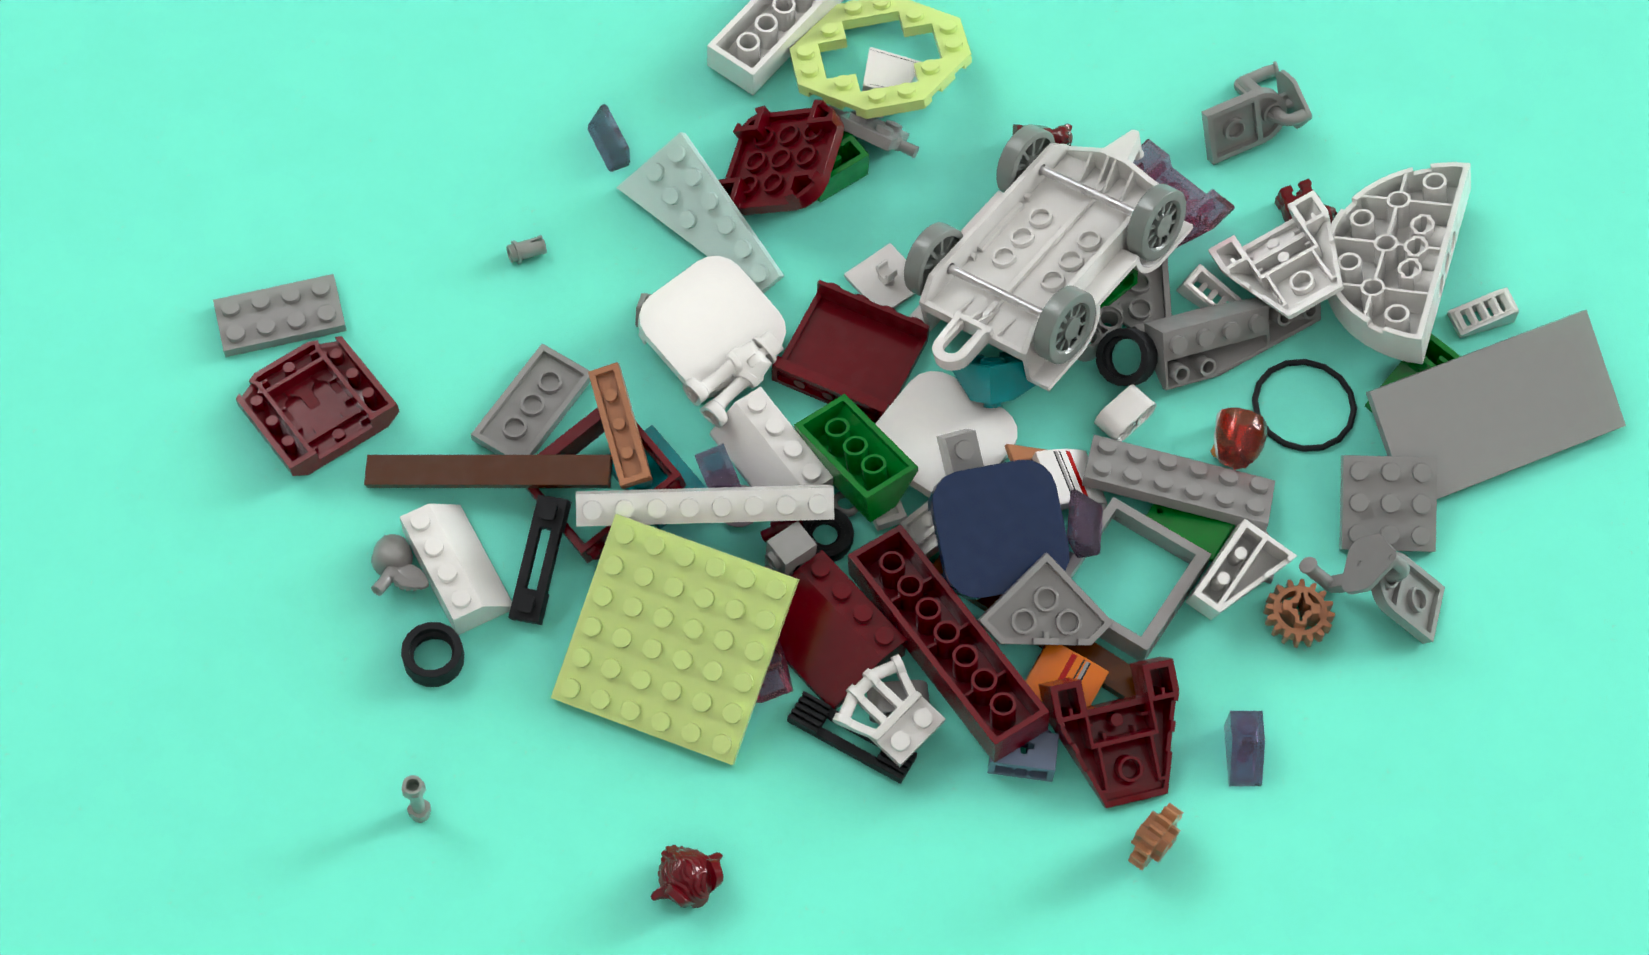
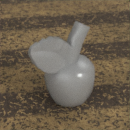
M396 534L385 535L374 547L371 563L374 570L381 576L371 589L378 596H381L391 583H394L399 589H405L406 591L422 590L429 586L424 572L417 566L412 565V550L404 537Z

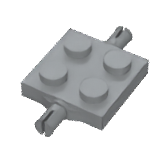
M830 105L841 118L844 124V131L886 151H901L912 158L916 157L919 146L907 142L909 133L903 131V127L900 124L890 120L884 122L878 118L865 119L857 116L856 111L844 112Z

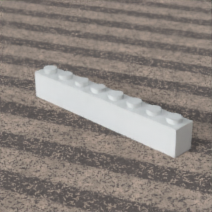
M832 485L576 491V527L611 526L615 514L647 525L834 520V487Z

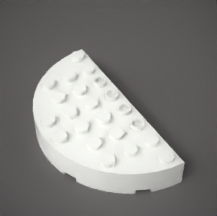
M1433 163L1427 169L1413 171V167L1392 173L1373 182L1352 197V203L1344 210L1341 209L1331 223L1344 290L1328 298L1330 307L1339 322L1352 336L1379 353L1402 361L1423 365L1471 191V163Z

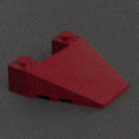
M1159 656L1130 663L1136 695L1091 706H1086L1081 679L1068 677L1038 684L1042 703L1049 710V723L1056 734H1059V739L1104 808L1168 794L1172 751H1170L1172 732H1175L1176 725L1174 720L1175 704L1179 698V686L1173 658Z

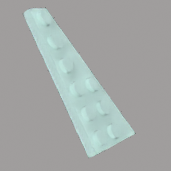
M680 132L616 187L706 256H721L731 259L741 267L763 294L784 277L780 268L686 133Z

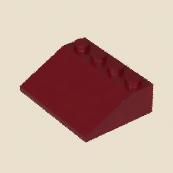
M821 550L791 575L799 579L775 651L820 700L831 705L836 710L845 700L847 695L846 689L851 684L856 685L863 678L862 673L867 668L873 669L891 661L890 657L897 654L902 658L905 655L907 639L832 559Z

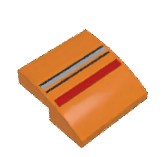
M1045 645L1025 681L1041 700L1038 684L1068 677L1081 679L1086 706H1091L1109 671L1063 645Z

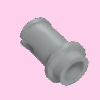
M542 235L521 242L513 240L510 245L506 246L511 263L517 262V264H521L524 259L547 253Z

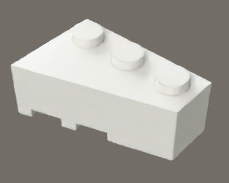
M1244 519L1235 528L1185 602L1209 620H1212L1289 564L1297 555Z

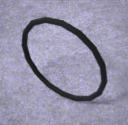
M1308 359L1285 360L1268 368L1256 382L1252 396L1255 419L1265 434L1284 447L1302 452L1325 450L1341 442L1353 428L1357 412L1354 393L1343 376L1326 364ZM1307 365L1322 369L1333 376L1348 394L1351 411L1346 427L1336 438L1318 445H1299L1285 441L1275 434L1261 417L1258 403L1262 384L1272 373L1287 366Z

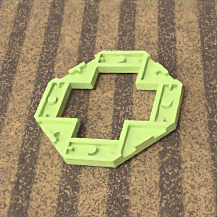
M851 0L846 3L837 4L789 48L800 94L808 97L813 94L822 97L826 104L841 110L848 107L855 110L857 116L865 119L925 109L932 102V96L937 91L942 92L955 79V73L959 69H966L972 63L971 51L961 19L911 0ZM899 20L904 37L933 32L940 59H929L924 62L914 63V73L917 82L860 91L856 74L840 75L828 79L826 77L820 52L847 48L844 30Z

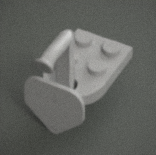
M1276 61L1271 65L1264 66L1236 79L1234 88L1241 95L1201 112L1207 160L1214 165L1269 141L1281 130L1282 126H1294L1298 129L1312 119L1311 111L1297 81L1285 70L1279 71ZM1276 77L1278 93L1273 89L1261 87L1257 83Z
M1381 534L1361 537L1352 544L1348 551L1342 574L1330 576L1317 565V561L1313 557H1306L1300 562V571L1307 574L1330 593L1347 592L1348 594H1358L1371 590L1376 604L1387 616L1421 643L1425 644L1434 641L1445 587L1408 556L1401 552H1396Z

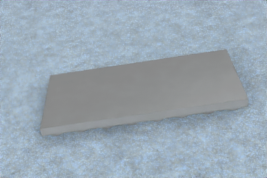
M1587 310L1579 311L1366 392L1387 456L1437 458V499L1626 426Z

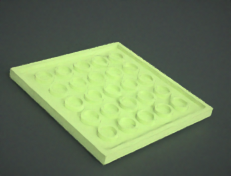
M615 514L551 698L734 765L799 579Z

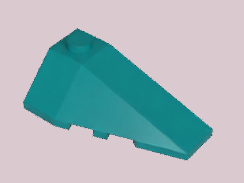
M999 352V357L984 358L982 354L977 355L966 367L952 371L970 401L983 403L985 408L1001 407L1002 402L1015 400L1036 386L1027 381L1023 361L1006 352Z

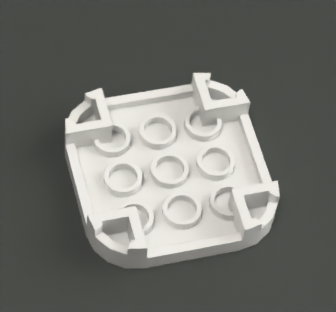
M708 256L695 262L658 289L642 304L638 318L639 336L644 345L648 343L682 383L689 378H695L698 381L706 379L726 362L725 356L734 347H741L752 341L754 337L760 338L767 331H770L783 344L786 335L785 320L778 309L740 266L731 259L721 256ZM732 375L714 389L708 398L716 397L736 378L735 375Z
M939 371L921 373L912 379L876 422V425L918 466V472L910 486L930 498L934 486L946 476L936 436L963 429L976 430L984 466L1004 463L1009 458L1004 446L1006 444L1015 445L1018 437L1014 418L1004 408H985L983 403L970 401L955 377Z

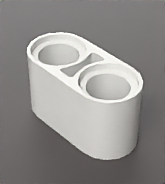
M1132 384L1101 410L1094 424L1111 439L1123 441L1151 416L1157 404Z

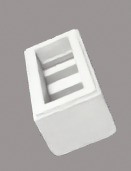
M1201 264L1188 275L1176 290L1184 298L1200 308L1226 303L1227 301L1242 300ZM1196 281L1201 284L1198 288L1194 286ZM1206 288L1211 290L1208 296L1203 293ZM1216 295H1219L1222 298L1215 304L1212 300Z
M1506 287L1451 309L1447 315L1459 338H1463L1513 323L1519 313V309ZM1490 307L1493 316H1490L1487 308ZM1474 312H1478L1482 319L1481 321L1478 320ZM1463 315H1466V316H1467V318H1468V320L1470 321L1471 325H1469V326L1466 325V323H1465V321H1464V319H1463V317H1462Z

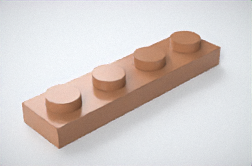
M616 362L589 371L588 375L620 487L626 489L653 480L619 363Z

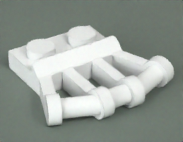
M897 654L890 657L891 661L873 669L867 668L862 673L863 678L856 685L851 684L846 689L847 695L839 713H835L832 721L841 727L868 737L895 764L901 767L945 722L946 718L923 698L920 692L915 690L900 655ZM896 673L907 698L902 701L881 679ZM871 687L895 708L888 717L865 697L864 694ZM857 704L879 724L876 729L851 718Z

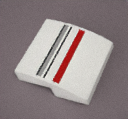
M1052 449L1035 452L1032 457L1033 461L1042 464L1053 476L1057 486L1061 510L1076 507L1078 512L1098 509L1102 504L1107 506L1102 490L1082 486L1088 460L1086 451L1078 449Z

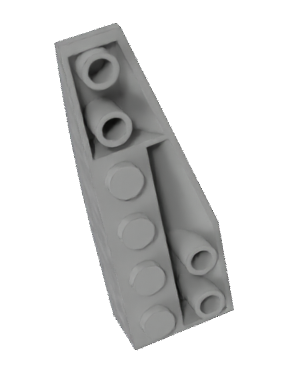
M1256 297L1199 308L1144 323L1145 333L1154 341L1158 351L1155 368L1157 377L1163 389L1170 390L1220 376L1320 321L1321 306L1319 303L1289 320Z

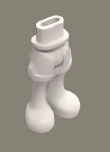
M767 331L760 338L754 337L752 341L741 347H734L725 356L726 362L706 379L701 381L695 378L687 379L683 383L684 392L694 405L699 406L714 389L729 377L735 375L736 378L720 394L700 408L701 414L713 425L720 428L728 421V416L725 412L728 404L748 386L755 388L763 382L765 373L777 361L776 356L784 348L770 331Z

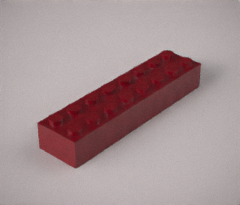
M901 524L848 554L850 577L865 596L907 639L906 649L994 763L1048 730L1049 710Z

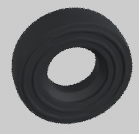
M834 508V520H803V528L817 544L816 554L823 550L835 562L849 552L853 544L854 530L850 519L842 511ZM829 525L837 531L838 537L833 543L823 545L814 539V530L818 526Z

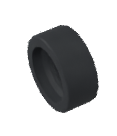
M1117 328L1108 332L1100 340L1096 350V364L1100 374L1108 382L1117 386H1130L1132 384L1136 386L1147 381L1154 373L1157 365L1158 351L1154 341L1147 333L1136 328ZM1123 339L1135 341L1141 351L1139 368L1131 375L1119 373L1112 362L1114 347Z
M427 622L416 626L406 635L402 643L401 657L406 673L414 682L425 687H439L450 683L459 675L464 666L465 654L459 635L452 627L441 622ZM431 639H440L447 642L452 650V658L445 666L436 670H425L415 663L414 651L421 643Z

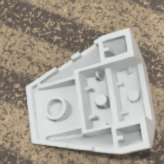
M1314 190L1287 205L1292 216L1291 220L1243 247L1236 236L1233 235L1208 249L1223 274L1289 320L1344 290L1329 213Z

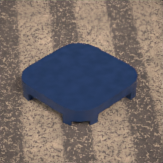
M1015 460L961 470L943 477L934 486L928 499V511H931L943 569L941 575L957 595L969 600L1002 595L1044 553H1048L1066 571L1070 561L1069 544L1057 486L1052 474L1042 464L1033 460Z

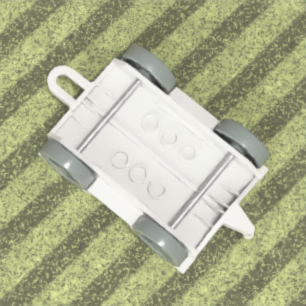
M1033 124L1026 125L1009 139L1001 153L996 173L999 190L968 224L959 231L946 223L937 222L927 227L917 237L905 262L904 281L908 290L921 296L919 301L920 305L909 317L919 318L925 324L930 325L929 331L941 320L948 323L935 339L932 346L935 362L940 368L949 371L960 370L969 365L987 344H990L1022 360L1027 381L1050 391L1082 355L1090 343L1099 322L1100 305L1132 269L1141 273H1149L1158 268L1192 231L1193 224L1184 221L1186 214L1184 194L1169 185L1157 183L1133 163L1134 160H1140L1144 156L1139 131L1131 130L1106 147L1095 148L1055 143L1051 132ZM961 330L973 335L956 353L944 351Z

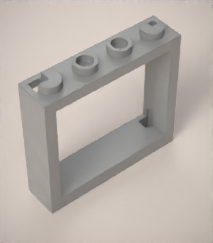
M1113 497L1107 506L1103 504L1100 506L1093 518L1096 523L1091 530L1087 527L1084 529L1077 541V544L1080 546L1076 552H1069L1070 561L1065 572L1071 578L1112 519L1189 563V566L1142 636L1137 635L1112 620L1113 624L1100 636L1101 639L1136 660L1142 661L1147 659L1206 570L1211 553Z

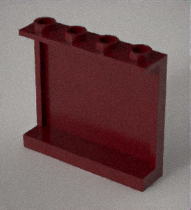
M819 280L817 282V293L782 357L777 356V361L772 364V381L827 404L846 394L876 424L903 390L928 342L930 325L925 324L919 318L908 317L898 313L890 306L874 303L864 295L853 294L843 290L835 283H826Z

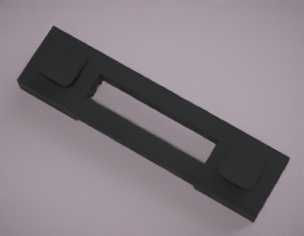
M538 495L508 616L512 620L538 625L543 623L549 599L548 591L562 533L565 532L572 502L568 499ZM542 529H547L551 532L537 590L528 589Z
M803 691L802 696L798 699V703L795 704L791 714L788 715L787 722L900 784L902 783L917 758V752H914L901 767L895 764L882 750L877 757L823 728L822 726L826 719L833 722L832 719L835 713L839 712L833 709L831 705ZM848 730V731L852 732L853 734H855V735H857V736L863 738L864 740H866V741L872 743L873 745L877 746V745H876L873 741H871L868 737H865V736L860 735V734H858V733H856V732H853V731H851V730Z

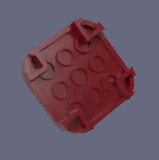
M814 99L812 108L770 112L765 105L755 108L756 115L749 118L742 126L740 123L736 124L733 133L738 138V142L726 178L719 179L718 181L742 215L786 212L806 208L823 194L829 182L844 132V124L841 118L824 100Z

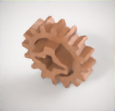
M1290 579L1287 580L1285 588L1278 584L1274 594H1269L1266 601L1268 604L1265 605L1263 611L1264 614L1269 615L1266 618L1265 625L1274 626L1271 633L1272 636L1278 634L1283 636L1281 643L1285 644L1290 639L1293 640L1295 648H1298L1300 641H1304L1307 647H1311L1313 638L1321 642L1325 635L1324 633H1329L1332 627L1331 622L1335 617V613L1330 611L1333 601H1324L1327 592L1325 590L1319 593L1316 592V583L1306 587L1304 579H1300L1299 584L1294 586Z
M1171 803L1165 806L1159 814L1152 811L1143 824L1140 825L1131 841L1135 847L1128 861L1140 870H1143L1145 866L1147 867L1152 859L1159 863L1177 840L1176 838L1181 831L1177 828V823L1182 818L1184 812Z

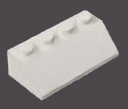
M762 387L736 401L726 412L728 416L727 423L720 428L715 426L710 432V436L750 487L833 486V476Z
M427 504L400 516L403 533L452 628L458 635L510 611L512 600L461 505Z

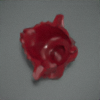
M676 845L666 846L665 850L661 852V864L657 872L660 887L653 891L650 897L653 901L670 899L683 908L688 906L693 908L704 906L708 902L710 893L723 882L724 876L720 866L723 854L716 852L707 856L697 849L694 850L683 846L677 847Z

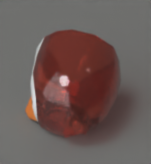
M1226 408L1219 411L1216 416L1214 445L1210 450L1213 457L1217 458L1221 464L1234 470L1246 468L1249 464H1252L1258 458L1265 445L1267 437V423L1265 419L1253 411L1242 408Z

